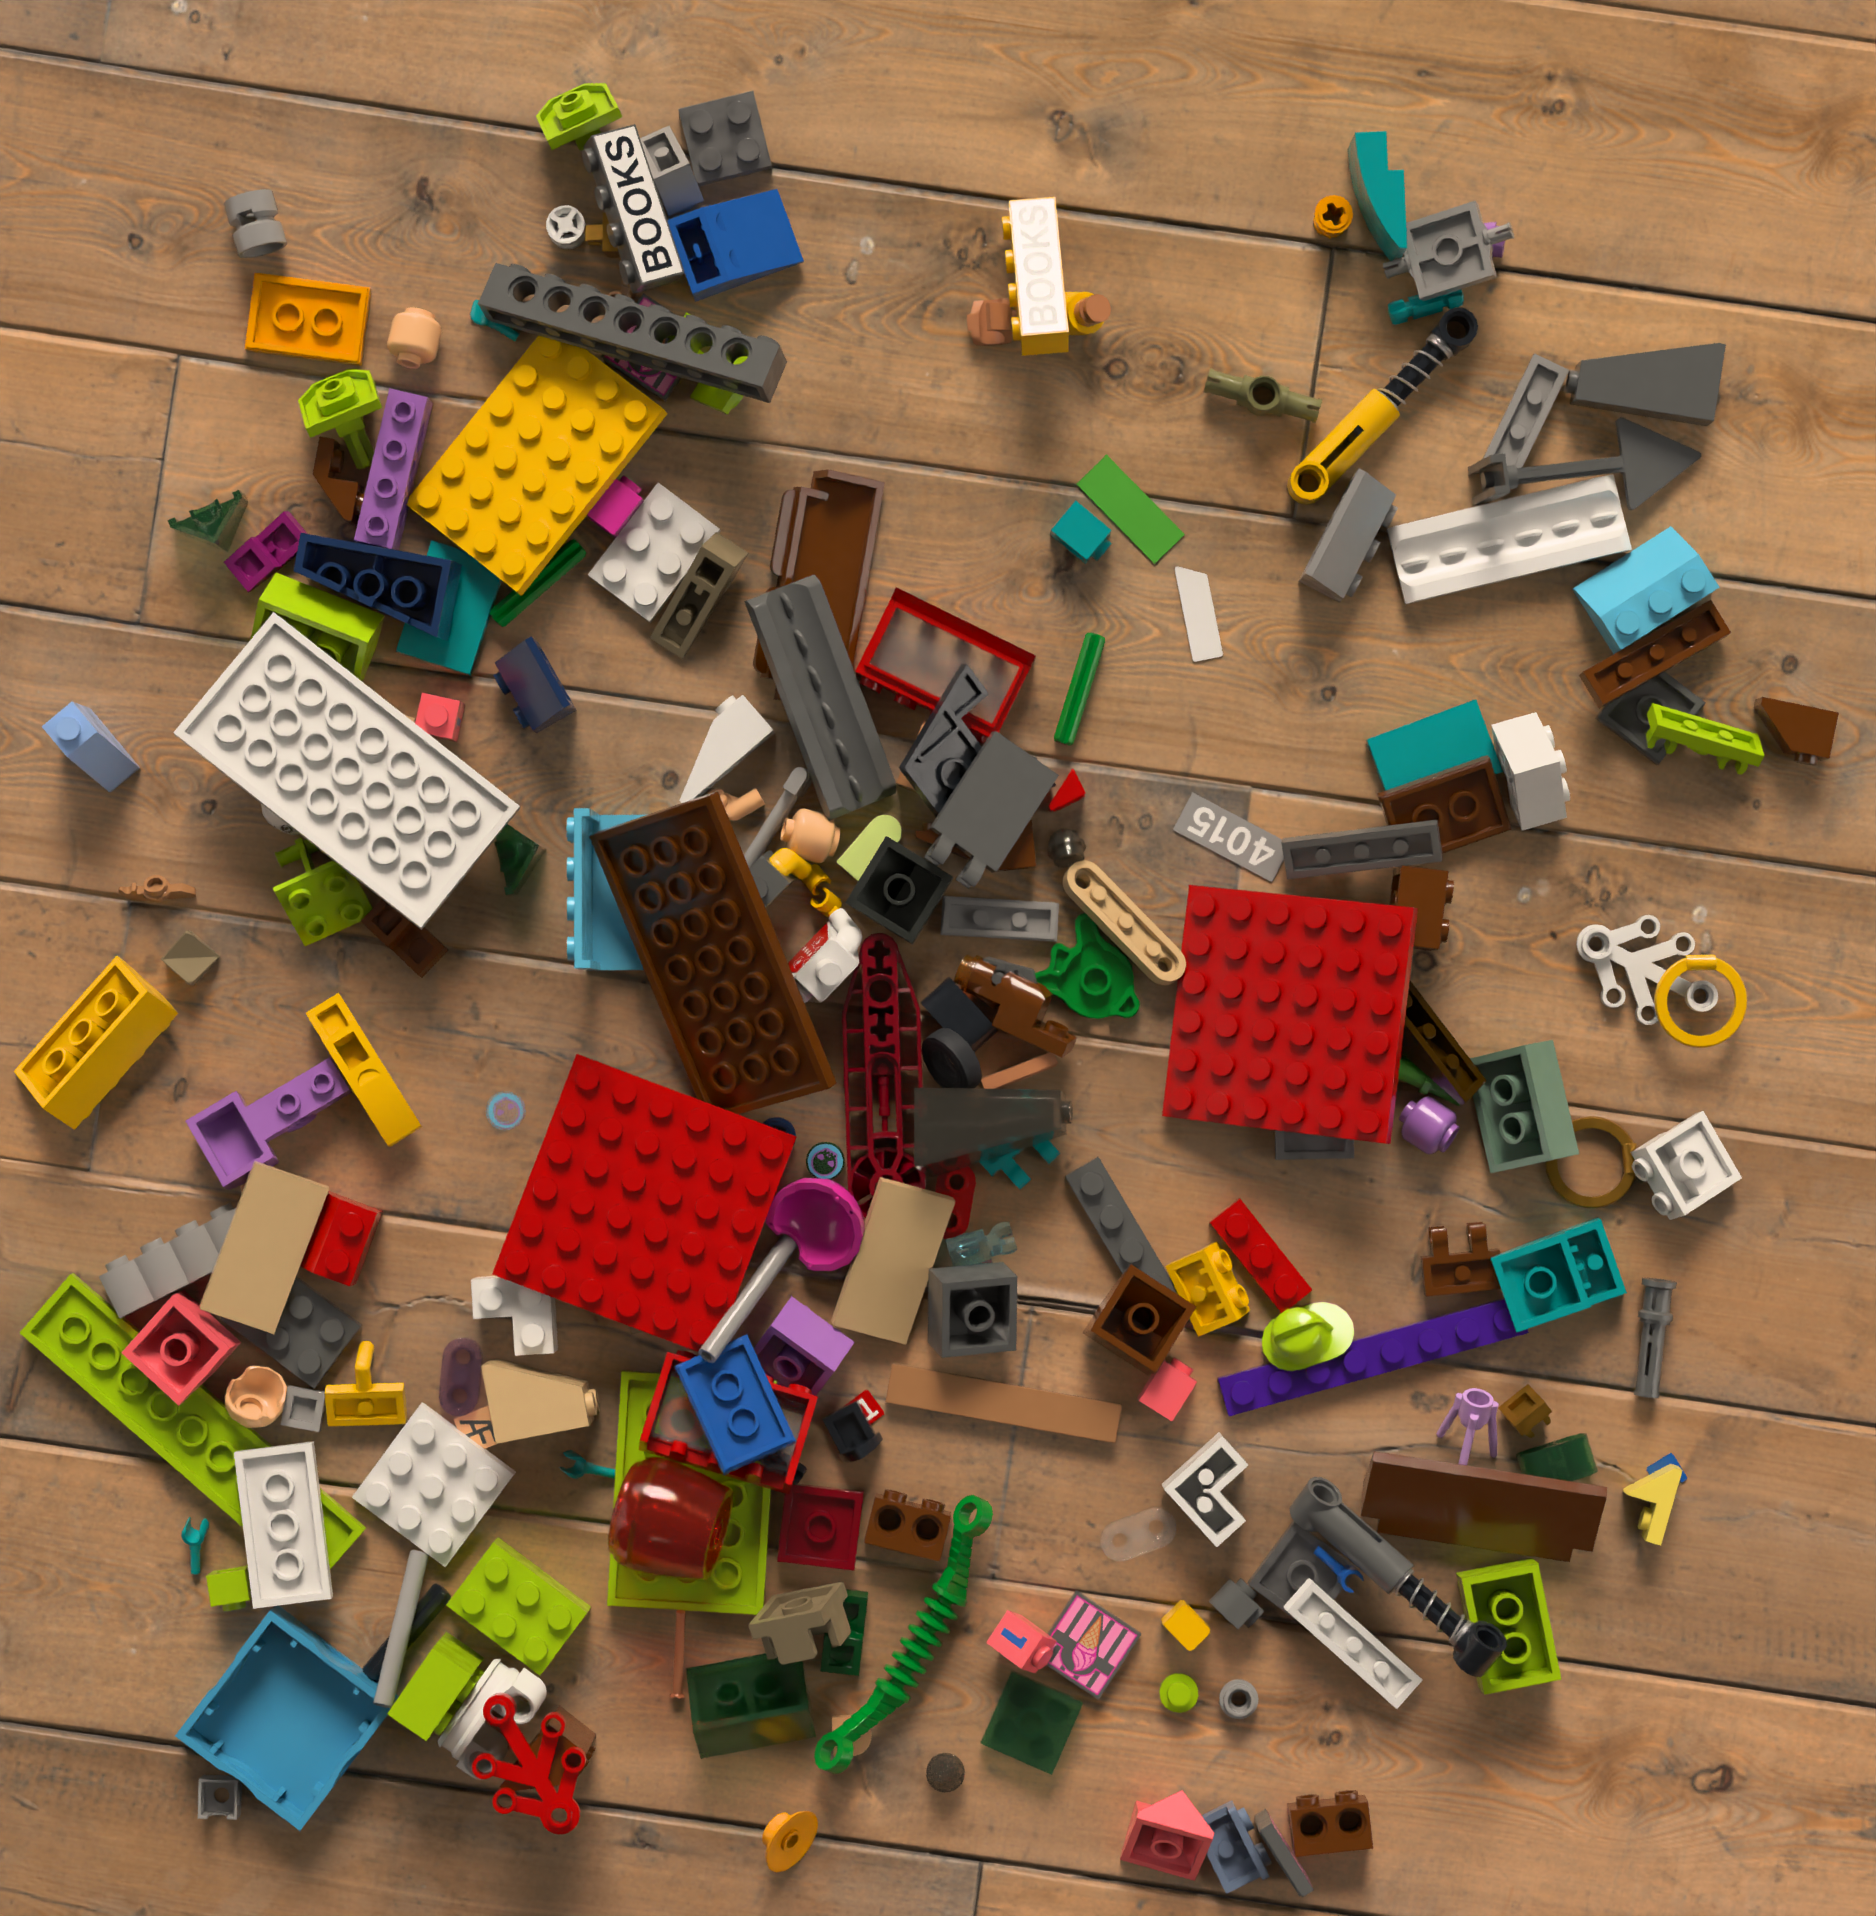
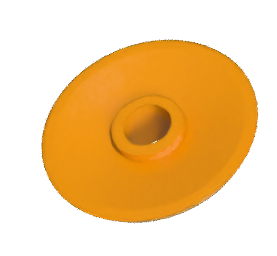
M799 1811L792 1815L783 1812L776 1815L768 1823L762 1835V1842L767 1847L765 1860L771 1871H786L799 1862L807 1853L818 1829V1820L813 1812Z

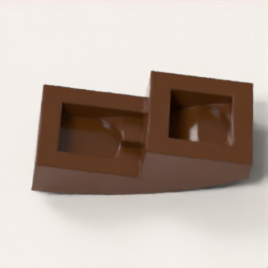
M383 899L361 920L383 944L398 955L421 978L449 950L425 926L421 930Z

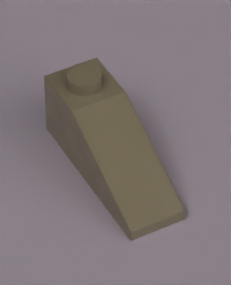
M717 532L712 535L700 548L650 639L683 659L731 585L748 552Z

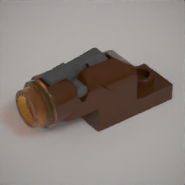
M968 954L965 955L957 969L954 982L961 985L962 991L977 997L992 1009H996L997 1006L999 1007L992 1026L1061 1058L1072 1051L1077 1037L1069 1034V1029L1061 1023L1048 1020L1046 1023L1043 1022L1053 994L1044 985L1036 981L1034 969L992 957L984 958L979 955L975 957Z

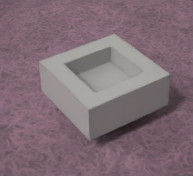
M289 1385L287 1387L280 1425L320 1432L326 1406L325 1392Z

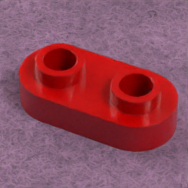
M952 1162L945 1165L940 1170L937 1178L935 1192L954 1198L955 1204L952 1213L958 1219L954 1227H946L943 1239L952 1240L959 1238L966 1232L969 1226L976 1177L973 1170L961 1162ZM959 1174L964 1178L963 1187L953 1189L949 1185V1179L952 1175Z

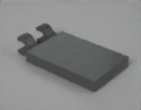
M997 731L992 732L929 829L938 834V837L924 858L936 867L939 864L943 865L950 855L953 846H955L970 857L957 876L956 881L968 889L971 886L975 887L981 879L985 868L992 873L997 872L1059 775Z

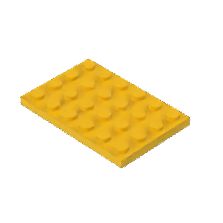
M538 335L412 492L406 505L522 596L668 413L586 349Z

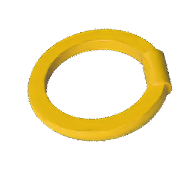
M1685 955V958L1671 965L1660 978L1655 991V1012L1662 1028L1677 1042L1690 1047H1711L1730 1038L1742 1024L1747 1009V992L1737 971L1725 961L1716 958V955ZM1715 970L1722 974L1732 987L1734 994L1732 1015L1721 1029L1712 1034L1702 1036L1688 1034L1673 1022L1669 1014L1667 997L1670 987L1676 978L1685 971Z

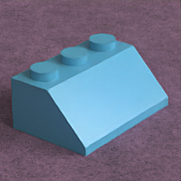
M1670 526L1572 590L1612 653L1615 654L1720 587L1700 555Z

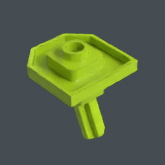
M584 83L548 100L538 112L536 118L551 150L575 140L578 149L583 151L585 150V143L592 135L601 133V127L622 118V114L606 83Z
M347 369L313 383L298 400L309 437H314L335 428L339 437H343L356 468L363 469L371 466L374 449L364 429L366 424L362 416L381 409L382 404L370 370Z

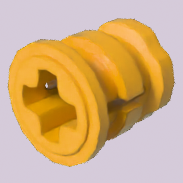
M1330 195L1321 199L1315 208L1313 219L1314 228L1317 233L1329 239L1342 235L1352 222V206L1342 196ZM1328 210L1333 215L1339 214L1341 216L1337 225H1334L1331 220L1324 221Z

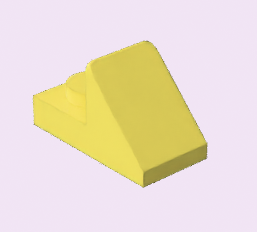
M1669 1464L1623 1489L1626 1495L1651 1502L1650 1508L1644 1506L1642 1509L1638 1529L1643 1530L1642 1537L1645 1541L1660 1546L1683 1471L1677 1465Z

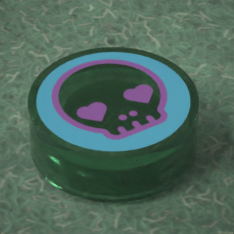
M832 1142L817 1143L807 1154L806 1166L814 1178L832 1180L839 1176L844 1169V1153L839 1146Z

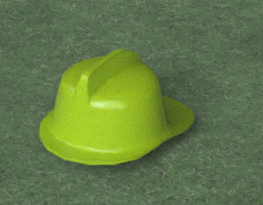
M1326 1302L1287 1309L1273 1318L1264 1329L1262 1337L1263 1353L1271 1364L1287 1371L1301 1370L1335 1359L1344 1354L1352 1343L1354 1336L1353 1322L1346 1311L1337 1305Z

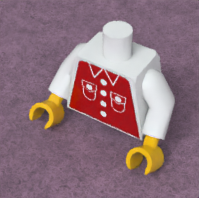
M826 887L822 888L826 893L825 900L820 904L814 898H811L810 903L824 916L829 917V921L788 962L804 1003L808 1001L823 1002L859 964L857 950L862 941L861 930L847 912L841 908V899Z

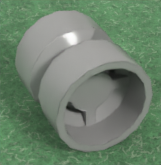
M268 189L249 191L233 196L224 202L228 222L231 226L237 228L232 236L240 258L263 256L276 252L287 245L282 223L274 219L278 214V208L273 191Z

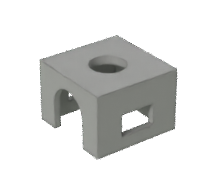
M202 1775L199 1778L197 1819H208L209 1816L225 1815L227 1819L237 1820L241 1815L242 1782L232 1775ZM226 1788L229 1792V1799L226 1802L217 1801L214 1795L216 1789Z

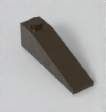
M1410 981L1401 1053L1460 1105L1465 1104L1487 1080Z

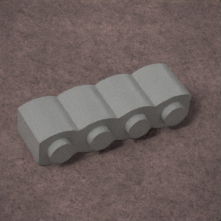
M231 1202L210 1212L212 1220L199 1226L197 1221L194 1220L176 1229L175 1232L178 1237L164 1244L160 1237L140 1247L142 1255L129 1261L127 1256L124 1255L105 1265L108 1272L99 1276L119 1318L136 1312L212 1274L236 1210Z

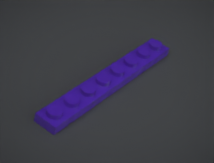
M1502 1298L1352 1340L1350 1347L1344 1354L1305 1369L1287 1371L1268 1363L1218 1377V1382L1228 1416H1233L1517 1337L1529 1332L1528 1329L1516 1332L1506 1301Z

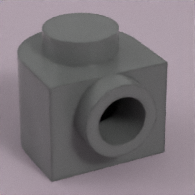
M1241 1578L1237 1583L1229 1579L1209 1600L1237 1629L1243 1624L1249 1628L1264 1612L1253 1600L1258 1594Z

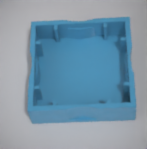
M274 1606L236 1654L233 1663L217 1684L208 1691L175 1737L219 1770L240 1780L258 1800L300 1831L388 1716L387 1713L391 1708L373 1704L378 1683L369 1679L360 1666L282 1607ZM395 1695L394 1703L398 1699V1695Z

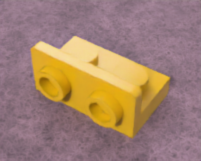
M1217 1241L1165 1266L1178 1295L1196 1306L1190 1320L1198 1337L1233 1323L1250 1312L1248 1295L1243 1286L1237 1283L1232 1272L1231 1259L1228 1253L1221 1249Z

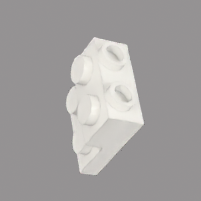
M1704 1111L1695 1113L1669 1131L1657 1135L1631 1152L1635 1159L1632 1163L1635 1175L1640 1180L1649 1183L1654 1192L1652 1196L1653 1206L1661 1215H1667L1669 1220L1685 1216L1742 1179Z

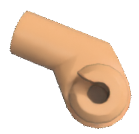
M720 788L711 789L707 793L710 794L718 791L730 821L740 820L765 805L756 788L739 798L725 793Z

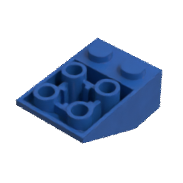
M778 189L702 207L667 220L695 302L804 262Z

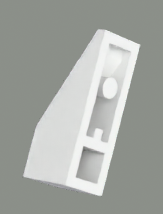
M732 695L716 708L715 711L718 713V716L710 726L679 800L681 803L701 797L775 733L744 695L737 700Z

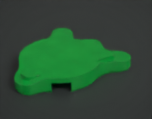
M1086 913L1080 914L1075 920L1076 945L1069 948L1061 943L1055 944L1051 949L1049 967L1035 973L1036 981L1044 985L1054 996L1061 999L1069 1009L1080 1016L1096 1019L1109 1016L1133 1017L1139 1011L1140 1001L1135 994L1132 965L1118 948L1107 943L1102 938L1098 925Z

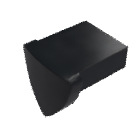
M858 1399L822 1419L840 1452L838 1456L842 1462L849 1463L864 1458L883 1440L880 1432L875 1433Z

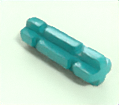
M1460 289L1425 301L1419 298V294L1408 297L1407 302H1404L1403 299L1393 301L1388 304V315L1392 324L1397 325L1408 322V317H1412L1415 320L1442 312L1443 307L1446 306L1448 309L1460 307L1464 302L1463 292Z

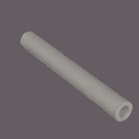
M782 1235L735 1299L734 1304L728 1309L700 1348L699 1355L704 1360L714 1363L797 1248V1244L792 1238Z
M410 1550L373 1702L374 1705L391 1708L394 1703L429 1555L425 1552Z

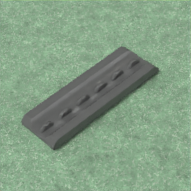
M811 575L744 601L823 812L830 821L896 794L894 776L820 580L815 575Z

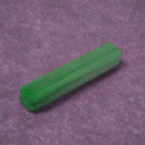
M570 540L557 551L522 596L514 590L490 610L491 617L501 627L508 625L579 563L587 554L585 549L577 540Z
M1087 633L1085 635L1054 735V740L1058 743L1068 746L1074 744L1105 644V638L1095 633Z

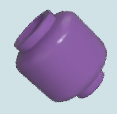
M1424 1097L1418 1103L1411 1100L1399 1117V1120L1404 1123L1401 1131L1403 1139L1426 1154H1434L1438 1150L1442 1153L1445 1152L1460 1129V1126L1456 1125V1113L1432 1097Z

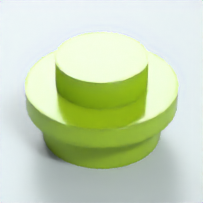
M1174 1673L1167 1676L1161 1683L1159 1696L1162 1704L1168 1710L1175 1713H1183L1190 1710L1196 1704L1198 1687L1190 1676L1183 1673Z

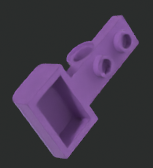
M329 1057L248 1106L242 1096L235 1091L187 1119L186 1123L222 1186L230 1190L246 1183L254 1161L271 1167L279 1163L269 1141L284 1132H292L302 1128L314 1120L318 1112L352 1092L335 1062Z

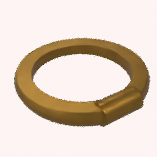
M1586 1116L1572 1120L1574 1133L1587 1128H1596L1610 1133L1619 1141L1622 1149L1623 1177L1615 1188L1603 1195H1580L1572 1191L1563 1182L1558 1171V1159L1545 1162L1548 1179L1554 1190L1564 1200L1573 1205L1590 1209L1609 1206L1620 1200L1630 1190L1635 1181L1636 1175L1632 1168V1163L1635 1159L1631 1152L1637 1149V1143L1633 1142L1630 1135L1620 1125L1609 1119Z

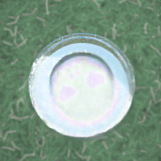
M510 1091L494 1094L486 1105L488 1121L492 1126L500 1130L516 1128L522 1123L526 1114V1107L522 1098Z

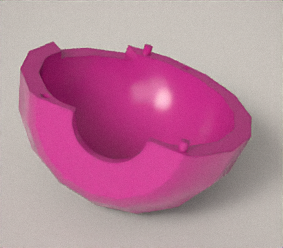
M802 1178L788 1184L773 1198L766 1217L767 1225L777 1236L780 1233H784L796 1242L799 1248V1259L807 1269L813 1271H834L848 1265L859 1252L865 1229L863 1214L851 1193L839 1183L823 1178Z

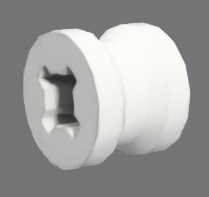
M569 205L554 208L546 220V229L552 242L563 249H574L584 242L586 223L582 214L576 208Z

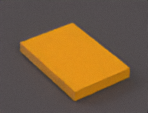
M254 273L244 349L249 352L361 366L372 290L370 287Z

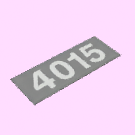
M1193 792L1173 828L1177 833L1270 882L1275 878L1284 860L1282 839Z

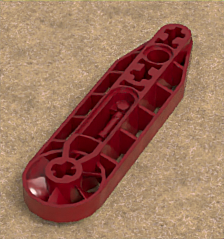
M884 933L871 934L861 944L858 954L859 964L854 969L842 1010L848 1191L856 1201L861 1200L870 1193L874 1196L875 1185L880 1177L883 1178V1175H891V1180L894 1181L896 1179L897 1182L925 1189L926 1186L920 1007L898 945L892 937ZM882 941L884 948H890L891 950L890 955L884 956L883 959L884 969L892 967L891 976L881 973L868 976V968L876 969V959L868 955V950L875 948V942ZM897 963L901 965L908 988H898ZM862 964L863 990H853L859 966ZM877 980H885L891 985L892 994L885 1002H876L870 996V986ZM910 992L916 1008L917 1027H899L898 993ZM852 994H863L864 1029H847L846 1012ZM870 1006L880 1009L893 1006V1015L885 1013L886 1025L893 1026V1034H887L886 1041H879L878 1035L871 1034V1026H877L878 1013L870 1016ZM900 1031H917L918 1066H901ZM847 1033H864L865 1067L848 1068ZM901 1070H918L919 1105H902ZM848 1072H865L866 1106L849 1107ZM895 1074L897 1132L888 1131V1116H890L889 1076L886 1077V1075ZM872 1075H880L878 1077L879 1116H882L881 1132H874ZM902 1109H919L920 1143L903 1144ZM850 1111H867L868 1145L851 1146ZM896 1138L897 1148L881 1147L874 1149V1139ZM904 1148H921V1167L913 1156L903 1151ZM851 1150H868L865 1155L858 1159L851 1170ZM884 1151H888V1168H884ZM914 1166L917 1168L915 1171L911 1172L905 1177L901 1176L903 1173L907 1172ZM859 1168L873 1176L871 1179H868L857 1173L856 1169ZM873 1197L859 1205L865 1218Z

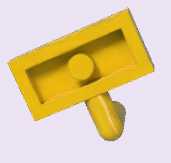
M363 1341L359 1344L355 1362L356 1384L326 1385L324 1394L328 1426L406 1424L407 1408L404 1383L372 1384L370 1367L374 1345L369 1341Z

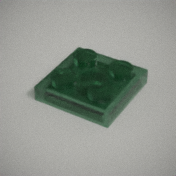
M1011 1669L980 1740V1744L1052 1775L1081 1710L1083 1701Z

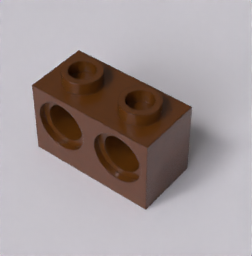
M885 1489L884 1495L876 1493L864 1543L940 1562L951 1519V1512L944 1510L945 1504L930 1499H923L922 1504L906 1501L907 1494ZM885 1509L896 1510L900 1514L901 1522L895 1528H885L878 1520L879 1514ZM930 1518L937 1522L939 1530L935 1536L924 1538L918 1534L916 1526L922 1519Z
M1345 1790L1334 1793L1335 1798L1319 1800V1795L1308 1794L1297 1796L1296 1802L1287 1803L1292 1850L1295 1857L1373 1849L1369 1804L1365 1795H1358L1356 1790ZM1347 1811H1354L1359 1814V1821L1356 1826L1349 1829L1341 1827L1339 1825L1341 1815ZM1309 1815L1317 1816L1321 1821L1319 1828L1312 1833H1306L1300 1829L1302 1819Z

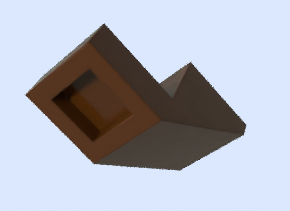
M319 436L313 476L347 523L357 526L364 499V487L358 482L334 478L335 473L340 474L342 471L344 450H339L340 444L335 439Z

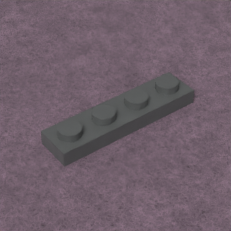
M1438 820L1283 838L1281 842L1287 880L1399 867L1401 865L1408 866L1442 862L1443 858Z
M1096 1157L1067 1174L1065 1177L1122 1274L1132 1264L1173 1292H1177L1172 1280L1100 1158Z

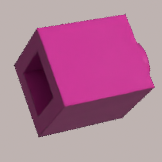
M623 475L620 480H614L586 517L616 538L643 503V499L638 495L642 489Z

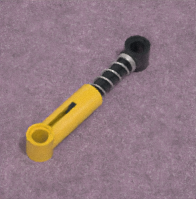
M1458 307L1444 313L1438 324L1430 332L1431 336L1426 339V345L1421 350L1414 351V357L1409 363H1402V370L1396 376H1390L1389 383L1384 388L1372 389L1309 455L1295 467L1287 483L1288 493L1293 500L1306 505L1318 501L1400 416L1398 406L1401 403L1406 404L1404 400L1414 390L1418 392L1417 387L1425 378L1430 379L1429 374L1438 365L1443 366L1441 363L1443 360L1456 356L1460 351L1469 346L1478 330L1477 319L1472 312ZM1452 321L1463 324L1466 330L1465 337L1461 339L1451 337L1447 332V324ZM1346 440L1350 445L1325 470L1321 464ZM1307 473L1315 476L1318 481V489L1310 493L1303 491L1298 485V477Z

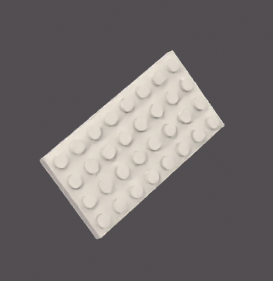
M274 612L173 732L186 745L421 930L520 809L517 803Z

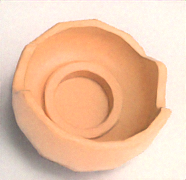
M249 1366L240 1377L230 1381L225 1395V1408L233 1420L246 1428L268 1426L283 1411L287 1386L282 1376L271 1368Z

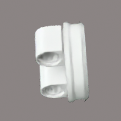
M494 1659L438 1739L439 1747L443 1746L452 1753L453 1758L460 1760L456 1766L475 1779L479 1778L474 1775L472 1764L475 1758L482 1754L481 1751L493 1755L496 1760L500 1761L504 1759L508 1752V1743L505 1737L484 1722L483 1707L487 1699L491 1695L500 1692L510 1695L516 1703L514 1720L517 1724H525L534 1717L547 1695L546 1686L540 1678L525 1668L520 1673L515 1668H508L500 1662L501 1659ZM519 1696L526 1698L528 1702L523 1701ZM500 1704L492 1706V1710L503 1717L506 1715L504 1706ZM482 1759L478 1761V1769L481 1772L488 1773L492 1770V1765L488 1760Z

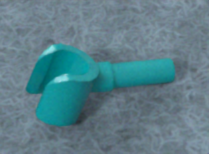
M474 300L470 312L472 321L476 324L495 329L515 342L520 333L508 326L488 320L478 305L479 300Z
M567 1450L563 1453L567 1458L576 1460L571 1468L559 1467L569 1477L578 1479L584 1474H594L615 1479V1469L586 1462L582 1456L573 1450Z
M189 1517L182 1530V1540L189 1545L191 1574H200L201 1544L209 1530V1522L206 1518H203L200 1529L196 1530L191 1526V1517Z

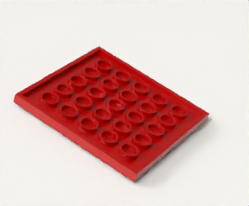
M1189 885L1181 949L1186 960V969L1177 983L1162 1116L1391 1144L1418 908Z
M576 1054L492 1275L699 1352L712 1331L735 1302L797 1136Z

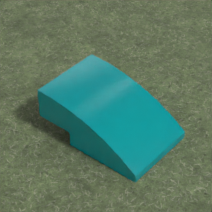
M1387 131L1355 132L1348 147L1349 169L1354 193L1370 233L1386 257L1393 261L1402 258L1407 249L1404 170H1388Z
M1598 1217L1490 1258L1516 1332L1590 1308L1591 1305L1627 1293L1603 1223Z

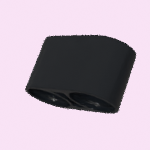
M947 977L920 1002L943 1028H948L958 1033L969 1044L974 1053L999 1031L996 1027L992 1026L989 1019L950 977Z

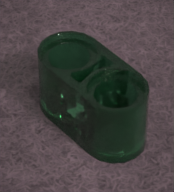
M1586 1433L1571 1435L1516 1454L1521 1474L1574 1481L1598 1472Z

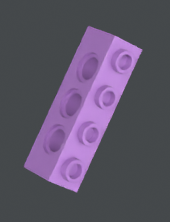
M389 388L354 541L357 543L399 550L409 509L406 504L413 492L433 403L426 396Z

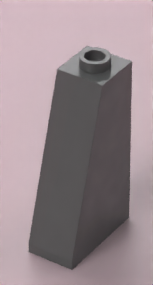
M1713 343L1581 360L1576 365L1575 370H1569L1565 393L1571 394L1570 405L1708 426L1714 421L1726 344Z

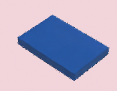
M747 1334L730 1341L714 1363L707 1362L699 1355L675 1366L676 1373L723 1475L796 1443Z

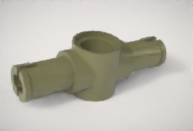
M1211 368L1203 391L1204 393L1236 400V405L1246 407L1251 413L1258 416L1272 414L1281 417L1283 413L1312 421V423H1316L1322 404V399L1289 391V387L1280 385L1270 376L1255 378L1244 375L1241 378L1218 372ZM1258 387L1268 388L1272 392L1273 401L1267 405L1258 404L1253 398V390Z

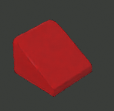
M1074 769L1070 771L1048 805L1050 813H1055L1085 797L1086 792Z

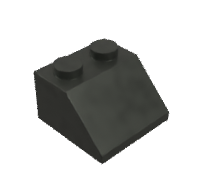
M886 836L845 903L913 945L953 880V876Z

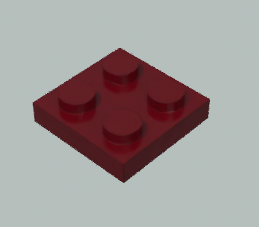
M792 1484L789 1495L785 1494L777 1562L855 1571L864 1491Z

